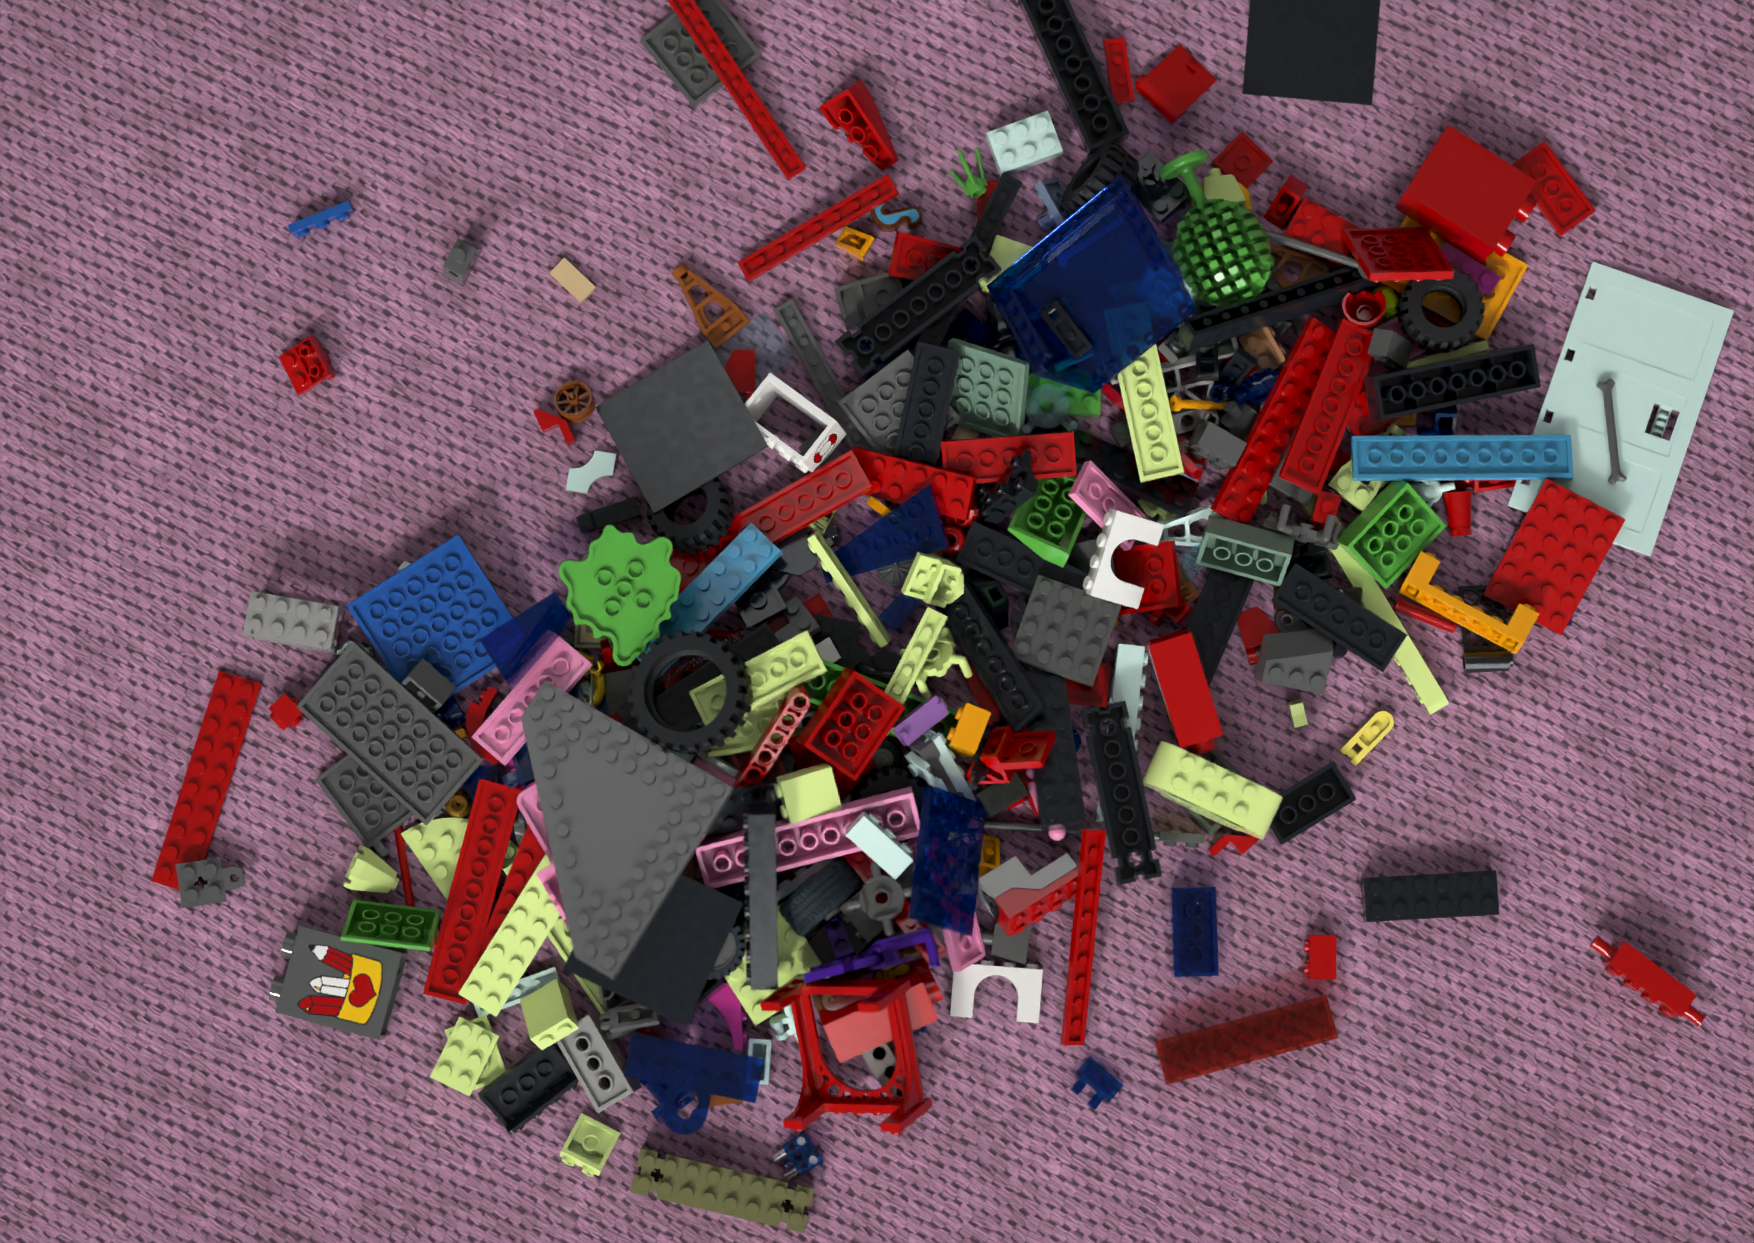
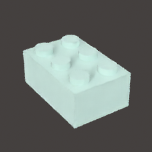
M1048 111L986 133V140L1000 177L1002 173L1010 175L1060 157L1063 153Z

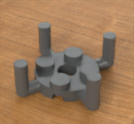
M1282 504L1277 522V529L1303 543L1310 542L1316 546L1326 547L1331 550L1338 548L1339 544L1336 539L1342 534L1344 525L1335 523V516L1327 515L1324 529L1315 531L1312 525L1305 523L1297 524L1299 515L1295 513L1290 514L1288 524H1286L1291 506Z
M873 861L870 864L873 877L863 886L859 899L846 902L845 908L850 913H854L856 909L862 908L871 919L883 921L885 934L890 938L896 936L891 919L902 912L905 898L910 896L919 898L922 893L916 886L902 889L896 880L881 875L882 867ZM885 892L888 895V901L882 905L876 902L877 894Z

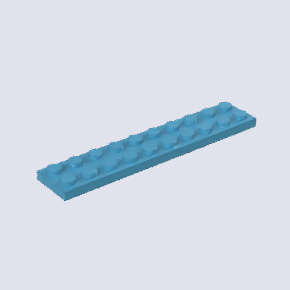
M1571 435L1351 437L1353 481L1545 480L1546 478L1550 480H1572Z

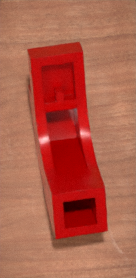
M490 686L488 690L484 689L478 699L481 701L479 705L471 701L466 715V730L474 749L484 759L498 766L500 761L472 738L484 723L483 719L487 717L488 711L500 692Z

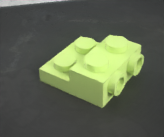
M581 1113L559 1156L569 1166L576 1164L582 1167L584 1174L591 1177L594 1174L599 1176L621 1133Z

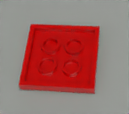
M1175 541L1159 542L1158 546L1153 544L1132 546L1127 551H1124L1122 548L1114 549L1112 557L1116 577L1119 580L1144 588L1138 609L1122 605L1119 615L1182 607Z

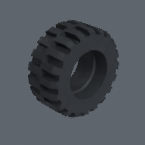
M1115 142L1103 143L1086 159L1067 185L1061 199L1063 209L1085 226L1093 227L1101 223L1119 205L1120 201L1132 187L1139 173L1140 166L1138 160Z
M1452 267L1454 270L1453 279H1444L1442 281L1434 279L1410 280L1398 303V321L1403 324L1401 329L1404 334H1409L1408 340L1411 343L1414 341L1419 343L1418 348L1422 350L1427 347L1430 348L1431 353H1437L1438 350H1442V353H1449L1451 349L1456 351L1472 339L1483 321L1485 303H1482L1484 298L1482 291H1477L1476 289L1479 285L1475 280L1471 282L1468 279L1470 275L1466 272L1463 275L1458 273L1459 269ZM1443 292L1452 296L1457 301L1461 310L1459 321L1454 326L1445 328L1430 323L1425 318L1421 309L1422 300L1427 294Z
M716 477L655 514L647 502L649 509L646 513L653 531L658 537H667L673 545V550L676 549L679 553L684 554L688 550L690 554H697L698 550L701 549L705 552L709 550V546L712 544L714 546L719 544V539L722 536L726 537L728 534L726 529L727 527H732L734 521L731 516L735 515V508L733 507L734 501L729 490ZM693 495L707 496L706 510L697 521L688 525H677L674 523L675 511L684 499Z
M886 765L882 766V769L879 770L875 768L854 789L851 802L878 795L889 789L899 790L912 787L922 830L931 825L935 820V802L928 793L929 787L919 775L914 776L908 768L904 769L900 765H895V767H888ZM912 838L901 840L898 842L900 844H902L903 842L906 843Z

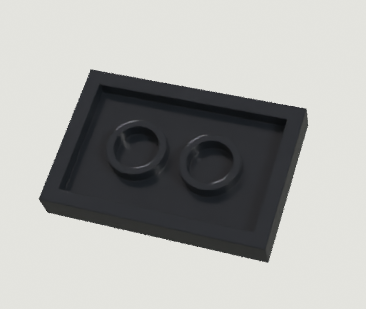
M1149 151L1138 161L1140 166L1139 173L1128 192L1159 223L1163 224L1187 203L1191 196L1186 185L1178 177L1167 180L1160 177L1158 171L1164 164Z

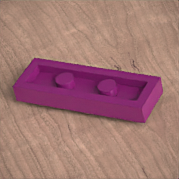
M1447 242L1441 248V252L1451 267L1458 268V273L1461 275L1464 272L1469 274L1468 279L1471 282L1475 280L1479 285L1476 288L1478 291H1482L1487 297L1491 294L1499 282L1500 276Z

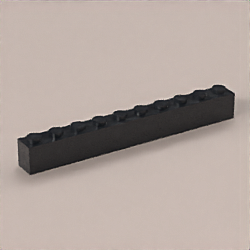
M1349 266L1185 318L1181 323L1177 336L1187 352L1342 303L1347 292L1353 296L1363 290L1371 293L1375 290L1378 282L1363 278L1357 268Z

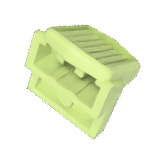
M925 551V553L917 552L901 592L904 595L923 599L925 603L945 608L946 604L953 603L964 593V575L960 567L931 551Z

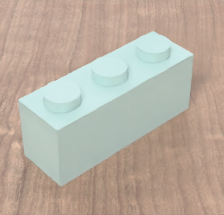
M863 811L845 830L846 836L896 880L914 861L913 854H911L913 850L904 842L900 844L895 839L897 836L889 828L883 829L875 815L872 813L868 815Z

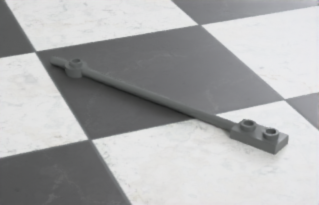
M1192 198L1172 216L1184 220L1183 217L1191 209ZM1264 229L1268 240L1357 268L1359 274L1363 278L1368 279L1355 258Z
M963 818L971 833H978V829L1048 833V831L1041 832L1040 824ZM1096 827L1068 828L1066 829V834L1082 835V828ZM1153 831L1154 839L1163 841L1164 846H1176L1177 842L1185 843V847L1198 848L1199 844H1204L1205 834Z

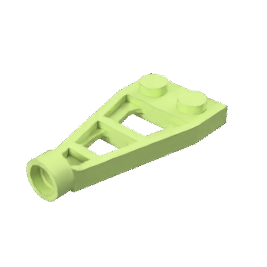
M1391 423L1386 432L1381 436H1404L1405 432ZM1351 459L1340 468L1327 486L1363 512L1377 494L1382 481H1371L1368 485H1364L1360 481H1353Z

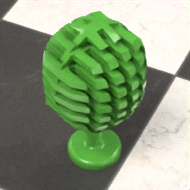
M1202 149L1169 162L1158 173L1165 180L1182 176L1194 202V206L1183 217L1184 220L1177 224V239L1172 242V250L1177 252L1175 258L1179 265L1180 273L1195 296L1206 300L1205 302L1211 305L1223 307L1260 295L1264 290L1263 287L1270 283V268L1275 265V257L1271 256L1272 249L1267 238L1268 236L1260 221L1255 218L1256 215L1245 207H1241L1242 205L1234 201L1206 199L1194 172L1195 169L1203 165L1209 158L1207 150Z

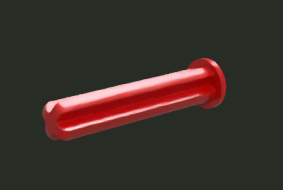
M1401 596L1397 597L1393 606L1394 612L1397 611L1450 633H1454L1458 625L1438 613L1402 600Z

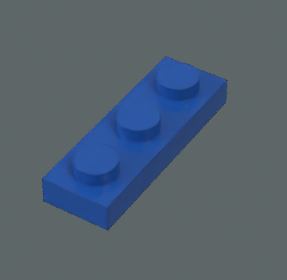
M346 201L289 224L288 228L293 237L301 238L310 234L309 230L317 227L320 230L330 226V222L333 220L343 221L350 218V214L354 211L350 202Z

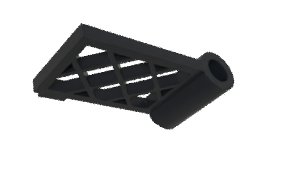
M1487 585L1458 587L1459 597L1463 600L1464 591H1473L1479 597L1470 605L1471 607L1475 606L1482 599L1491 607L1485 614L1488 615L1493 609L1499 614L1500 619L1506 625L1504 605L1499 603L1498 609L1495 607L1498 603L1497 601L1492 604L1484 597L1483 593L1480 594L1478 592L1479 590H1485ZM1461 626L1464 673L1509 671L1510 667H1513L1512 653L1509 654L1508 650L1499 645H1493L1476 633L1474 634L1482 641L1478 646H1468L1467 637L1472 631L1467 633L1466 628ZM1483 642H1485L1488 646L1481 645L1483 644Z

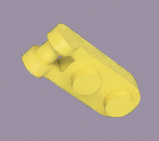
M1386 711L1374 714L1339 751L1343 755L1346 754L1351 759L1350 762L1356 766L1392 729L1394 725L1392 715ZM1356 743L1362 748L1359 753L1352 748Z

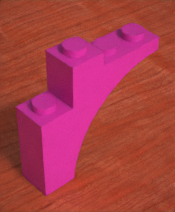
M725 983L726 986L708 1000L724 1016L732 1034L734 1050H743V1045H748L747 1031H743L742 1024L747 1022L746 1011L742 1009L741 1003L729 984Z

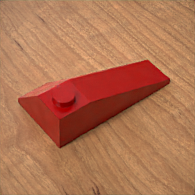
M861 79L819 107L830 125L836 130L841 127L849 134L847 140L851 144L854 141L858 142L863 147V154L881 170L886 169L899 160L875 101Z

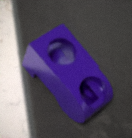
M837 916L824 921L836 959L839 960L856 955L841 917Z

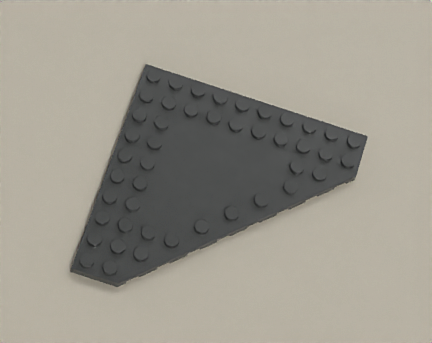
M544 681L521 716L572 947L574 955L578 960L615 980L733 793L734 788L549 682Z

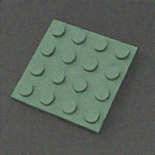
M956 338L950 339L948 347L962 351L950 404L961 418L955 424L994 437L1023 435L1030 362Z

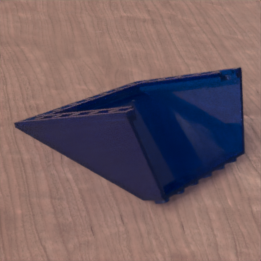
M1122 175L1117 177L987 285L989 292L1034 374L1091 393L1097 392L1180 325L1183 319L1188 318L1197 311L1175 262ZM1055 298L1062 302L1064 308L1094 345L1078 360L1072 357L1039 313L1044 307L1050 306L1051 301ZM1057 311L1052 315L1054 320L1060 316Z

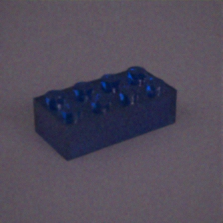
M1216 887L1169 888L1172 977L1219 976Z

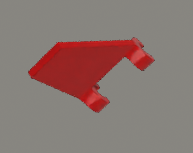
M733 350L724 369L738 394H746L747 402L755 392V350Z
M1258 606L1242 611L1237 620L1249 665L1257 664L1258 657L1254 648L1261 646L1263 635L1282 633V631L1277 628Z

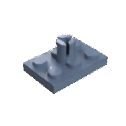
M1059 177L1041 180L1035 184L1038 197L1044 201L1048 208L1043 213L1037 215V219H1039L1037 221L1044 230H1048L1051 226L1057 224L1058 232L1066 242L1082 239L1089 233L1087 226L1063 209L1061 199L1066 189Z

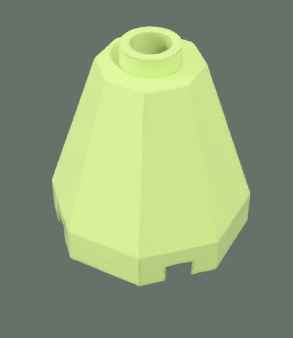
M360 845L358 849L362 851L361 853H355L345 875L349 880L348 882L343 881L342 885L351 890L379 893H389L390 890L394 891L399 882V878L396 877L397 872L372 850Z

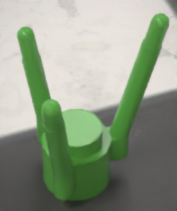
M975 148L980 178L977 175L973 176L961 150H958V156L969 177L966 179L967 184L965 185L952 169L949 172L962 187L966 196L970 195L971 198L979 197L987 191L986 187L988 186L985 180L979 148Z

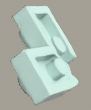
M913 751L905 756L909 763L908 769L914 776L919 775L926 781L930 796L934 800L939 799L945 805L951 801L952 798L942 779L934 777L930 773V765Z

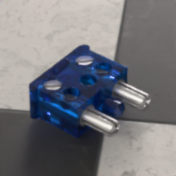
M806 1130L800 1131L797 1136L782 1145L783 1149L772 1155V1159L775 1158V1162L788 1155L789 1158L783 1161L786 1168L791 1165L795 1166L784 1174V1177L790 1175L786 1178L787 1181L798 1174L802 1176L817 1165H823L825 1162ZM790 1144H795L796 1149H791ZM796 1153H801L802 1158L798 1159ZM806 1162L808 1168H803L802 1163Z

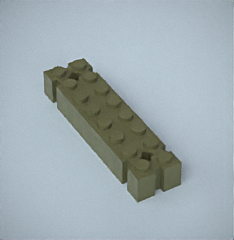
M644 1147L640 1148L636 1166L642 1167L641 1173L634 1174L630 1192L648 1196L649 1192L652 1191L657 1193V1199L776 1227L779 1226V1222L788 1223L787 1229L805 1232L809 1214L803 1212L805 1206H811L814 1187L797 1184L796 1189L788 1187V1181L669 1153L666 1155V1158L658 1157L659 1151ZM656 1169H660V1173L664 1175L663 1179L659 1178V1181L655 1180V1176L652 1175V1171L655 1172ZM786 1199L791 1200V1204L794 1205L793 1209H789L790 1211H785V1207L781 1205L783 1201L786 1203Z

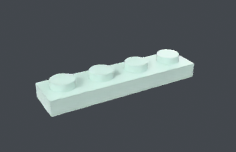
M556 967L520 979L502 1009L519 1004L521 999L556 978L560 981ZM474 1004L478 1018L491 1014Z

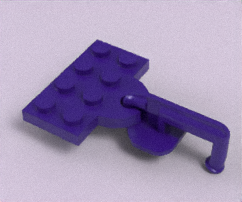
M924 928L876 941L866 953L810 967L811 972L803 974L804 981L807 983L860 968L868 967L869 971L910 961L915 959V957L911 956L901 959L898 949L923 942L926 944L929 956L928 966L939 967L941 963L939 962V953L934 934L930 929Z

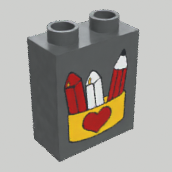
M299 926L297 933L288 931L285 936L281 957L290 959L285 977L275 975L270 988L269 1000L278 1003L276 1013L372 1039L384 1040L408 953L374 944L342 941L341 935L307 926Z

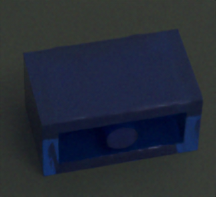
M901 593L878 618L895 633L925 601Z

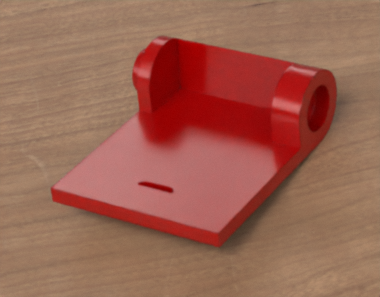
M1180 44L1147 75L1143 73L1134 83L1137 85L1135 90L1173 125L1217 80Z

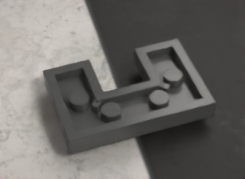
M796 595L785 603L788 610L782 613L789 624L774 634L782 644L805 631H808L812 637L821 631V628ZM752 629L745 630L746 635L752 632Z

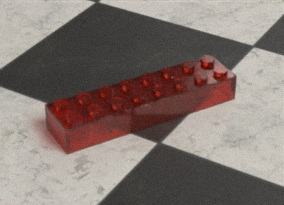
M1320 995L1155 1040L1153 1044L1164 1084L1168 1085L1338 1038L1327 995Z

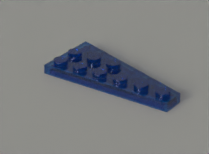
M931 484L834 552L849 576L913 559L916 557L917 552L930 554L950 548ZM821 566L826 583L833 582L830 572H826Z

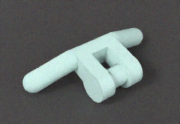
M790 1004L784 1008L785 1013L771 1017L769 1023L775 1029L774 1034L777 1040H785L788 1036L794 1034L798 1042Z

